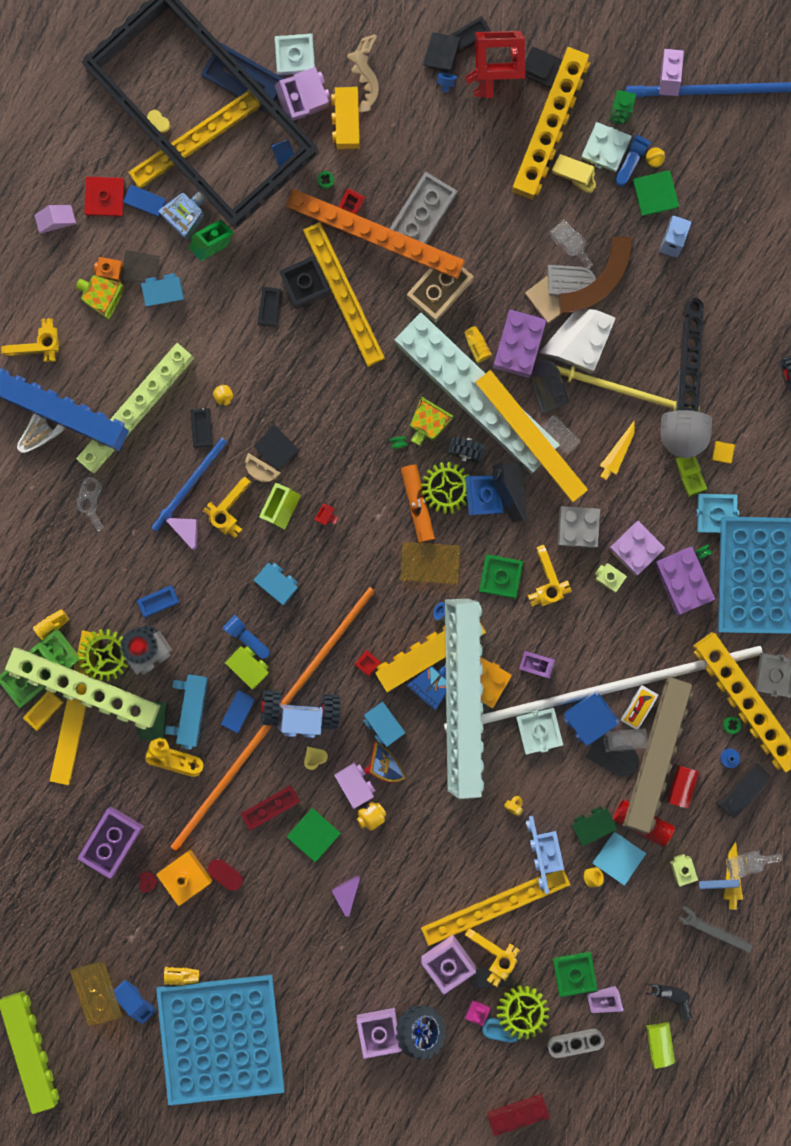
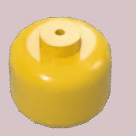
M220 385L213 391V397L218 405H229L231 403L230 400L234 397L230 387L227 385Z

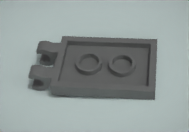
M683 906L682 909L688 915L687 917L679 916L678 918L684 924L692 925L750 953L753 945L747 940L696 917L691 909Z

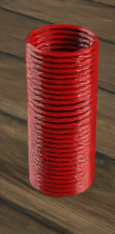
M623 799L613 816V821L622 826L629 807V801ZM654 816L653 819L656 820L655 826L649 833L644 834L632 830L642 837L649 839V841L651 840L665 848L674 834L675 826Z

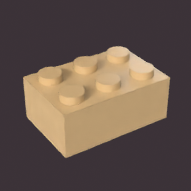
M463 267L458 279L429 268L407 293V300L436 323L470 285L474 276Z

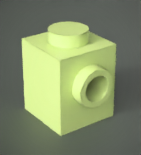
M608 563L605 566L601 565L595 573L597 575L595 580L613 593L617 592L627 577Z
M685 854L674 857L673 861H670L676 883L679 886L698 881L692 859L689 856L685 857Z

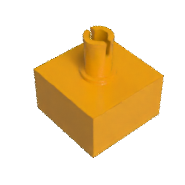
M191 849L156 874L178 906L213 881Z

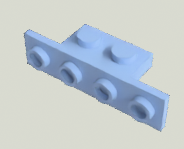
M529 816L530 821H526L528 833L532 832L534 840H530L533 852H537L538 859L534 860L536 870L541 871L542 878L539 879L540 889L545 890L546 894L549 893L545 873L564 870L556 831L537 835L534 818Z

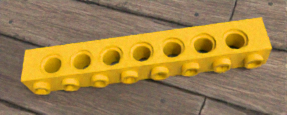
M570 47L567 48L514 182L513 193L533 200L534 195H539L542 184H539L541 177H546L549 167L546 166L548 160L552 161L556 149H553L555 142H560L563 134L560 131L561 126H566L570 116L567 114L569 107L573 108L577 98L574 96L576 90L580 91L583 79L580 78L582 73H587L589 68L588 54ZM575 69L577 74L571 75L568 73V70ZM563 86L569 87V88H570V92H567V93L563 92V91L561 90V87H563ZM559 103L564 108L557 110L554 105ZM554 121L557 126L551 128L547 122ZM546 138L550 141V144L543 145L540 140ZM541 156L543 158V161L537 163L534 161L533 157ZM528 173L535 174L536 179L529 180L526 175Z
M711 632L693 645L696 649L694 654L700 661L703 660L706 663V671L711 677L714 675L718 680L716 685L722 692L725 691L728 694L729 698L727 700L731 706L738 708L740 719L744 723L748 722L751 727L749 731L755 739L759 738L763 743L760 746L767 755L770 753L774 759L771 762L778 771L781 769L785 773L791 769V739L715 633ZM716 651L718 658L711 662L709 659L710 653ZM724 667L729 669V674L726 677H722L720 673ZM734 683H739V691L733 693L732 685ZM750 698V707L744 708V700ZM761 714L762 721L755 724V716ZM768 730L773 731L771 739H766L765 737ZM783 745L784 752L781 755H777V748Z

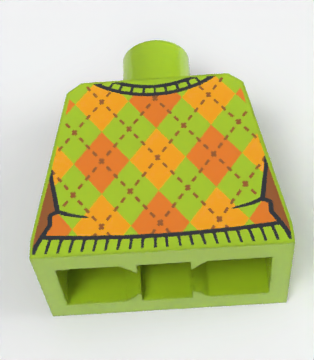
M95 275L92 276L90 282L80 278L76 284V289L83 292L81 300L108 320L125 290L123 284Z
M422 397L410 424V428L416 431L410 441L418 446H421L425 438L433 442L450 423L453 416Z

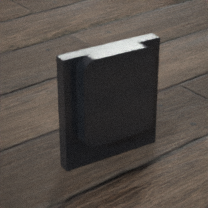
M432 32L423 66L441 71H452L461 38Z
M532 46L525 60V77L551 88L562 59Z
M276 425L253 445L276 471L299 451Z

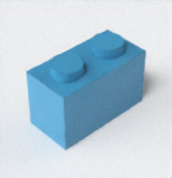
M175 273L164 275L162 280H157L156 277L145 279L146 283H141L145 306L185 299L181 277H176Z
M267 563L254 581L282 605H285L298 590L296 586L298 582L290 575L286 578L281 573L283 569L276 563L273 565Z
M383 701L364 714L366 719L363 721L369 729L373 728L376 731L377 735H375V738L380 745L385 744L387 747L405 734V731Z

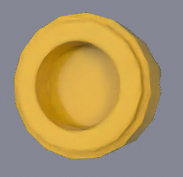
M660 148L650 149L646 154V163L652 168L660 167L665 161V152Z
M515 796L511 801H506L504 808L519 817L523 812L521 808L523 801L521 797Z
M598 867L589 868L584 871V881L588 887H599L602 885L604 877Z

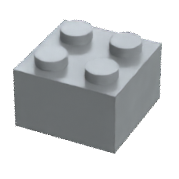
M561 506L559 509L557 546L597 548L600 509Z

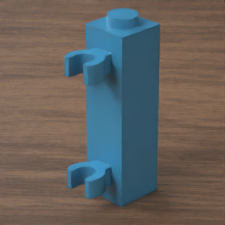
M189 674L187 682L173 681L172 688L184 689L185 694L179 727L167 725L165 734L177 735L176 744H181V748L192 749V746H198L209 677Z

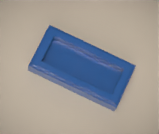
M130 185L124 199V204L156 217H160L159 210L166 203L165 198Z
M173 585L136 600L144 618L180 603Z
M238 690L221 725L238 733L256 698Z

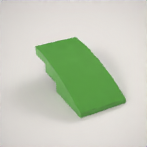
M59 629L53 631L47 638L29 651L32 654L69 669L79 662V655ZM30 662L25 664V671L27 673L32 671L33 666ZM46 669L43 671L42 676L45 680H48L51 673ZM7 670L0 674V684L19 708L23 707L46 687L40 683L38 686L27 682L28 679L22 676L20 679L9 675L10 671Z

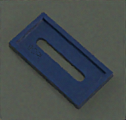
M219 42L257 83L265 87L264 91L275 100L277 97L275 85L284 78ZM212 54L201 76L236 97H240L247 92L233 76L221 70L223 65ZM260 106L259 110L267 114V112Z

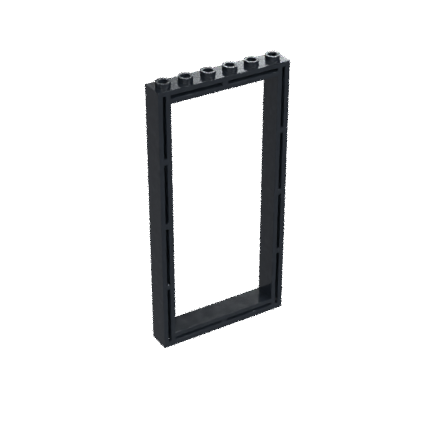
M149 0L144 2L135 14L129 15L125 23L120 27H116L107 39L102 40L93 52L87 53L81 62L93 78L234 230L319 154L318 147L180 0ZM167 8L182 21L300 147L234 209L229 207L101 69Z

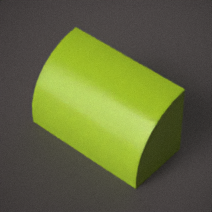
M275 483L259 517L285 530L301 495Z
M669 1022L646 1025L653 1067L662 1068L674 1064L675 1057Z

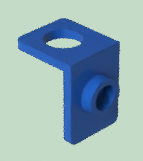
M288 139L271 146L279 167L294 154Z

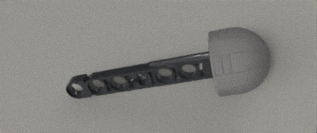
M692 298L684 305L683 317L686 318L683 322L676 411L664 413L661 418V440L663 445L670 453L682 458L694 457L701 453L710 442L712 417L699 412L700 360L703 329L701 318H703L704 304L699 298ZM690 303H695L698 306L697 312L691 310ZM689 321L696 323V330L690 328ZM688 339L695 341V348H691L688 345ZM690 358V360L694 362V364L690 365V362H688L687 360ZM686 375L693 378L692 385L685 381ZM685 394H689L692 397L691 403L685 401Z

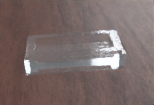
M555 415L542 426L560 444L558 447L566 455L581 442Z

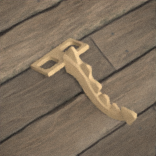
M375 34L362 38L357 50L347 55V58L355 63L351 71L361 74L360 83L368 82L364 86V90L370 91V94H365L367 101L361 102L358 109L359 112L370 111V106L375 102L379 93L378 79L367 64L369 57L364 55L370 52L377 37Z

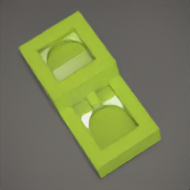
M696 457L676 458V464L688 497L706 492L707 487L700 473L701 468Z

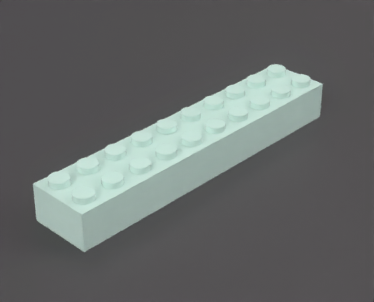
M420 313L394 339V344L519 463H522V466L532 475L541 463L475 384L485 373L425 315ZM528 415L556 450L560 444Z
M446 599L448 792L459 799L482 797L481 791L484 790V782L481 779V772L484 770V764L481 760V753L483 752V742L481 741V733H483V723L481 722L483 705L480 702V695L483 693V686L480 683V675H482L483 669L480 663V656L482 655V645L480 644L482 627L479 625L482 608L479 602L474 600Z

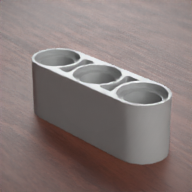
M589 1029L554 1036L548 1040L547 1047L552 1057L562 1058L599 1050L604 1045V1038L599 1030ZM597 1035L600 1037L599 1041L595 1044L590 1043V1038ZM575 1039L581 1041L578 1047H572L571 1042ZM555 1043L562 1045L559 1051L552 1050V1046Z

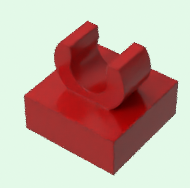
M323 503L314 520L326 525L328 521L336 524L339 518L332 514L334 511L333 507Z

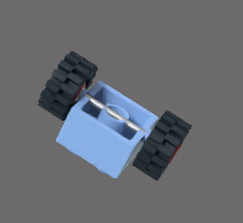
M263 691L261 725L277 726L285 736H296V733L303 734V737L315 738V734L320 735L321 729H338L341 708L339 695L323 694L321 706L318 708L280 705V691Z

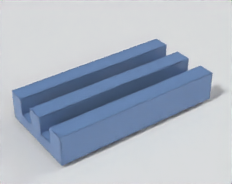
M739 879L699 881V886L701 889L735 888L740 886Z

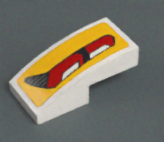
M641 685L622 716L621 721L638 730L652 708L658 694Z

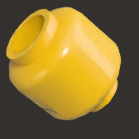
M369 802L358 810L359 818L356 820L362 829L366 827L372 831L384 823L386 812L379 803Z

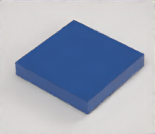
M492 475L465 477L469 515L504 513L503 502L494 486Z

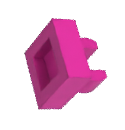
M472 999L465 1019L483 1026L491 1008Z

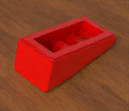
M347 188L338 207L357 215L366 197ZM349 197L356 198L358 200L357 203L350 200ZM346 203L354 206V209L346 207Z

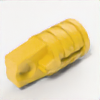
M476 326L464 332L469 348L477 363L492 356L485 339Z
M61 609L43 619L33 629L43 641L53 631L60 629L69 621V618Z
M165 967L164 985H189L199 982V970Z

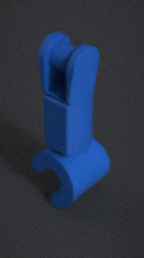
M635 134L629 147L631 152L626 157L615 180L618 186H624L627 183L640 156H644L651 141Z
M235 614L222 627L235 638L240 636L239 639L260 658L268 657L269 649L259 642L260 640L251 632L245 631L246 626Z

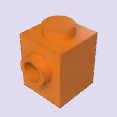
M99 257L98 262L94 264L96 276L121 283L124 270L123 262Z

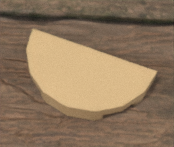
M247 454L246 469L255 480L270 482L281 474L251 454Z

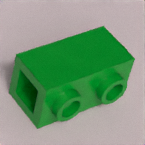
M617 90L609 120L619 125L627 124L632 114L636 94Z

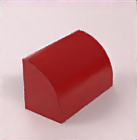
M677 765L667 802L689 809L700 771Z

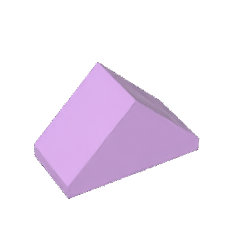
M48 205L34 215L40 234L76 224L71 205Z
M169 518L166 520L193 550L197 548V519Z
M616 986L587 994L591 1013L623 1011L621 998Z

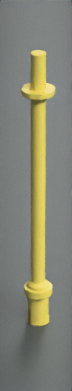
M573 365L571 370L557 366L560 374L568 377L567 382L569 383L572 379H576L672 408L676 411L677 401L576 372Z

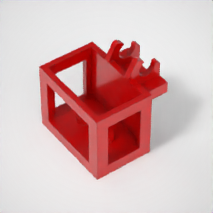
M521 31L475 32L476 70L465 76L468 85L473 81L479 83L478 88L473 89L475 97L493 98V80L525 79V37ZM511 47L510 58L512 62L486 63V48Z

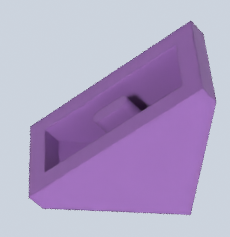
M524 651L519 669L550 678L555 660Z
M355 876L332 890L344 915L347 917L350 915L360 880L359 876Z

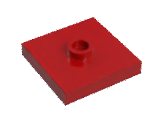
M86 176L85 216L123 217L125 179Z

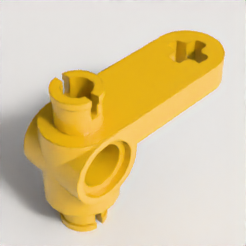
M41 319L42 328L38 329L37 343L1 346V355L43 354V362H50V360L55 362V353L59 352L60 342L57 328L53 327V319ZM52 338V344L46 347L44 345L45 340Z
M246 477L240 480L217 508L210 502L207 506L211 510L206 507L203 510L209 516L208 521L224 535L229 533L234 539L238 536L235 530L241 533L243 529L236 525L238 520L227 511L250 485L251 481ZM220 514L226 516V521L223 524H218L216 521L217 516Z
M544 545L536 547L549 584L536 588V593L528 595L529 600L535 599L530 602L532 607L537 604H541L543 607L564 599V594L572 592L570 587L564 588L569 585L568 581L559 584ZM550 587L556 590L554 598H549L546 594L547 589Z
M158 738L150 741L145 761L150 766L153 765L154 767H160L191 777L198 776L201 773L203 762L199 757L169 749L165 739ZM192 763H195V767H197L194 770L190 766Z
M468 929L465 933L467 938L497 957L489 969L492 973L487 981L491 983L495 979L492 985L498 987L501 979L505 981L518 960L515 957L520 950L515 948L512 952L514 946L509 944L506 951H503L475 931ZM505 958L509 961L510 966L508 969H502L499 966L500 959Z

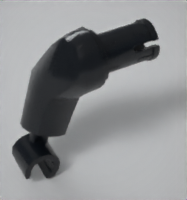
M647 984V986L652 987V992H646V995L667 999L677 1004L681 1021L693 1018L689 1007L691 997L688 992L669 985Z

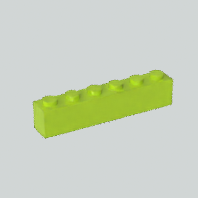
M25 991L1 998L0 1010L31 1112L35 1114L55 1107L59 1100V1093L52 1084L54 1080L51 1070H48L46 1064L48 1062L47 1054L45 1051H42V1037L35 1028L37 1022L35 1015L31 1014L29 1008L31 1006L30 998L28 995H25Z

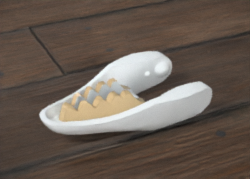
M33 414L28 427L18 442L17 449L21 453L29 452L54 439L66 428L57 425L53 430L47 424L45 418Z

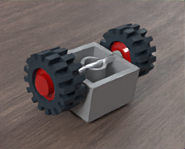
M150 626L129 630L124 634L120 642L121 654L136 674L140 672L143 675L155 667L153 664L156 661L161 663L171 656L169 652L173 650L161 632L155 627Z

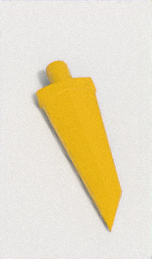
M634 422L600 464V467L604 469L600 476L602 479L607 480L611 473L617 475L621 463L635 434Z
M736 842L728 854L726 880L739 879L740 886L725 888L723 899L729 900V909H737V900H743Z

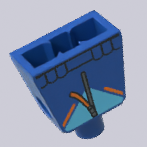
M445 662L438 670H435L432 666L428 667L407 685L434 710L446 694Z

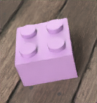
M637 521L608 549L636 576L665 547Z
M454 935L422 955L421 964L443 994L476 973L475 964Z
M395 1008L357 1015L356 1020L363 1058L402 1051L398 1046V1040H396L398 1021Z

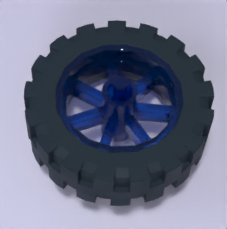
M421 1005L409 1007V1010H405L403 1012L404 1015L399 1017V1024L396 1026L398 1046L410 1058L430 1059L433 1055H437L440 1052L439 1049L444 1045L443 1040L446 1039L444 1019L439 1015V1011L433 1009V1007ZM422 1018L426 1020L424 1024L422 1023Z

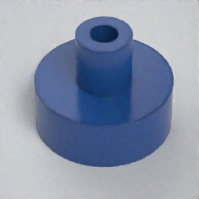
M439 73L437 83L442 85L441 90L449 92V87L456 85L457 76L451 73Z
M444 602L438 603L433 612L434 619L440 622H445Z
M725 749L720 754V762L727 768H734L740 763V755L734 749Z

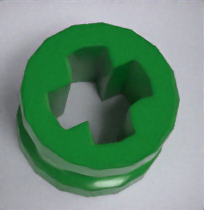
M329 171L319 173L317 176L318 186L323 190L331 189L334 185L332 173ZM328 176L330 183L322 184V177L326 178Z
M406 436L391 438L390 442L393 444L391 449L407 447L408 443L405 442Z
M709 544L694 551L697 554L698 560L713 553L712 550H709Z
M729 716L723 721L724 730L731 734L738 733L742 727L741 721L737 717ZM730 720L732 722L736 721L735 730L732 728L728 729Z

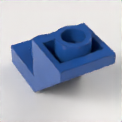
M126 980L111 992L112 996L128 1015L141 1024L156 1012L155 1007L141 997L138 988Z

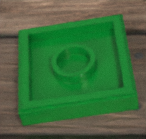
M670 170L632 180L641 217L679 208Z
M486 554L479 592L517 599L524 561Z
M312 807L287 835V838L316 862L341 832Z
M591 952L553 958L559 997L598 991Z

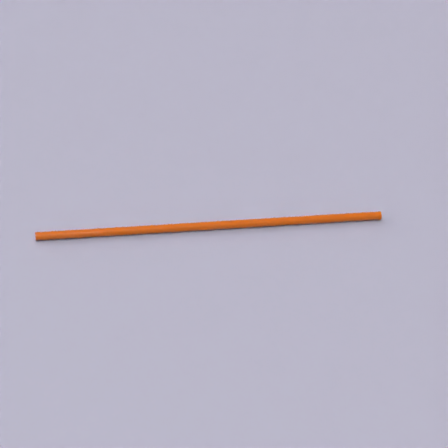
M369 587L281 701L280 705L290 704L375 593L372 588ZM263 725L170 846L175 851L179 849L270 730L271 725Z

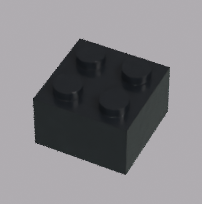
M315 256L279 271L296 310L331 295Z

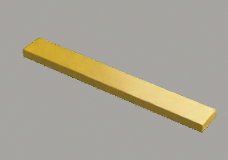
M245 92L171 144L184 158H187L259 109L260 105L248 92ZM160 150L128 173L138 188L141 189L175 165Z
M318 222L304 229L303 232L367 366H372L384 360L385 357L321 223Z
M491 370L475 382L572 503L588 490Z
M82 631L80 643L84 642L87 644L89 641L85 637L89 636L92 639V633ZM101 640L95 642L92 646L99 648ZM79 643L78 649L84 650L85 647ZM89 651V661L95 667L97 656ZM77 652V654L79 655V657H80V656H84L83 653ZM84 660L75 664L74 671L91 677L92 671L85 674L87 666L84 668L80 667L85 662ZM80 684L78 692L84 695L87 688L84 684ZM74 698V700L67 699L50 777L51 782L70 785L87 707L82 705V700Z
M559 870L546 873L549 893L545 894V890L540 889L539 879L542 876H539L421 927L428 946L570 886L565 871Z

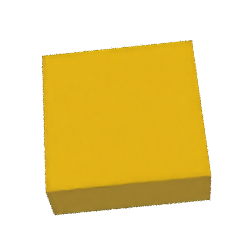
M715 441L712 461L731 464L735 445Z

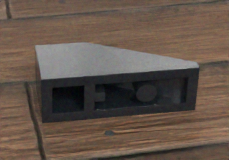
M502 463L492 466L494 486L512 522L526 521L522 463Z
M756 763L717 804L729 817L735 819L749 805L771 776Z

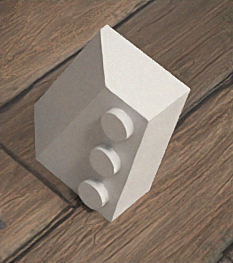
M586 308L576 311L539 353L592 374L605 346L615 317Z

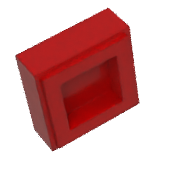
M366 650L354 665L369 677L381 662Z

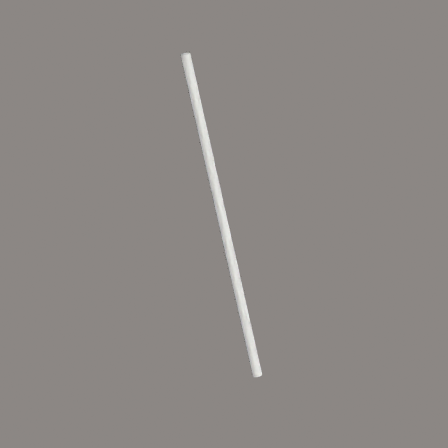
M761 646L733 652L730 655L736 662L760 656L763 651ZM718 656L709 659L713 662L717 660ZM703 660L482 714L481 722L483 724L535 710L579 701L595 690L600 695L704 670L707 665ZM445 723L444 727L447 733V723Z

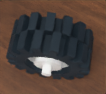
M453 437L448 453L462 459V461L481 462L485 446L478 442H473L470 438L466 440L465 438Z

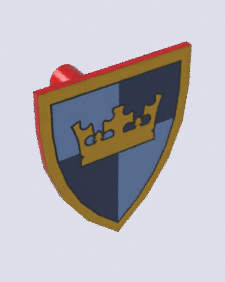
M375 741L370 766L365 768V773L367 775L372 774L380 780L390 783L405 779L402 768L396 758L383 745Z

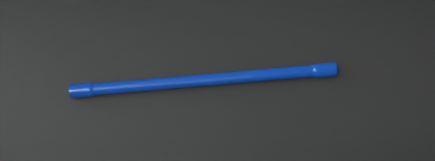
M791 82L680 85L678 95L791 92ZM626 86L625 92L634 93L636 97L669 96L659 94L660 86Z

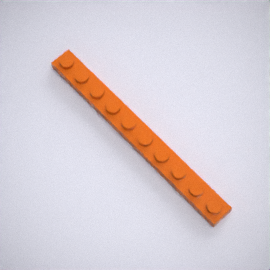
M295 189L292 190L285 205L293 211L455 279H458L465 263L461 258Z

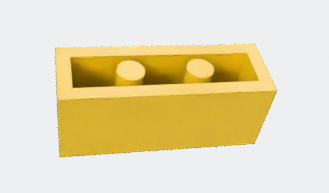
M336 87L335 94H331L332 106H335V113H332V125L336 124V131L332 132L333 143H336L337 149H360L358 87Z

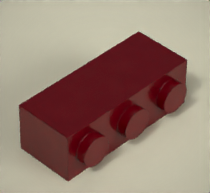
M542 1093L487 1112L494 1137L550 1118Z

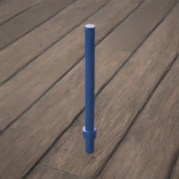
M221 437L167 508H163L159 513L160 517L153 524L152 529L158 532L165 521L173 516L172 512L227 444L224 438Z

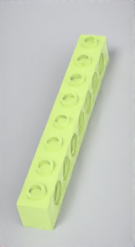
M176 343L110 420L118 419L125 423L124 427L129 430V434L193 361V356ZM92 440L76 459L91 472L95 473L113 453L114 449Z
M13 648L5 670L10 671L9 675L20 679L22 676L27 678V682L38 686L40 683L45 685V690L56 693V691L64 693L63 697L74 700V698L82 700L81 704L90 708L93 705L100 708V712L107 715L114 713L118 715L117 719L128 722V720L136 722L135 726L142 729L152 727L161 706L20 648ZM27 662H30L33 666L30 673H27L24 668ZM46 669L51 673L48 680H45L42 676L43 671ZM62 677H66L69 681L68 686L65 688L60 684ZM80 684H84L87 688L84 695L78 692ZM98 691H102L105 695L102 702L96 699ZM117 698L123 702L121 709H117L114 706V701ZM135 705L141 709L138 717L132 714V708Z

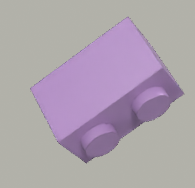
M664 49L659 94L678 96L682 76L683 50Z
M316 67L294 75L298 76L310 112L308 116L330 108L329 101H331L329 91L328 89L324 90L322 85L325 83L321 72H317Z
M298 76L280 80L275 85L282 110L292 121L304 118L310 113Z
M355 762L334 775L353 808L373 798V792L375 791L370 781L366 783L363 777L365 772L361 765L357 766Z

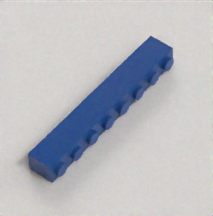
M0 368V399L120 451L129 432L124 427L125 423L118 419L109 420L106 414L99 411L97 414L91 412L92 409L84 404H81V406L75 405V401L68 397L62 399L58 397V393L50 389L46 392L42 390V386L34 382L30 385L26 383V379L18 375L14 378L10 376V372Z

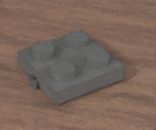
M761 653L754 689L758 692L768 693L769 696L791 698V658H785V655L780 654L775 656Z

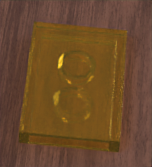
M403 542L400 580L458 584L460 546Z
M104 961L70 970L88 1026L122 1017Z

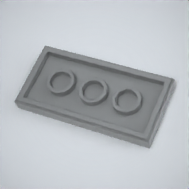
M425 171L390 229L426 244L458 191Z

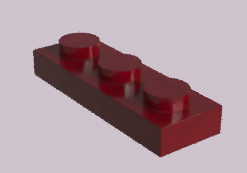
M292 785L242 812L241 816L249 830H252L301 801Z

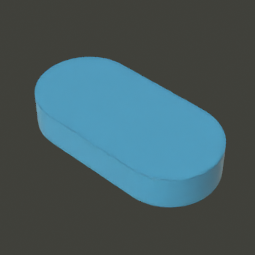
M489 1018L482 1026L483 1033L487 1038L508 1043H514L518 1040L516 1034L513 1037L509 1036L511 1029L507 1032L503 1031L506 1024L499 1025V1022L502 1021L500 1019ZM512 1022L515 1027L519 1028L516 1023Z

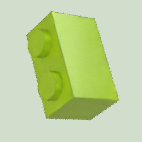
M241 646L225 664L253 690L270 673L267 670L269 666L262 660L258 662L253 657L255 653L248 646L246 648Z

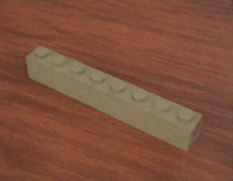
M671 677L665 681L623 827L646 834L650 830L652 831L655 826L654 814L660 808L661 801L659 797L666 788L664 780L666 774L669 775L672 767L670 763L671 756H674L677 750V745H675L676 739L682 733L680 725L688 712V709H686L687 701L690 702L693 695L691 690L692 684Z

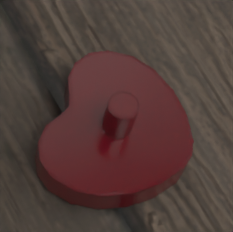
M145 871L139 875L141 882L139 887L142 892H150L157 885L158 880L152 873Z

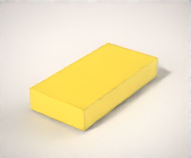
M560 154L552 169V173L587 186L595 168Z

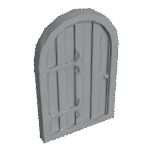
M547 266L548 295L559 296L561 293L575 292L587 287L595 280L594 274L584 267Z

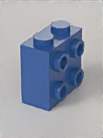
M597 690L565 711L564 714L566 724L570 728L573 727L575 729L577 739L581 743L584 742L586 746L619 724L618 718Z

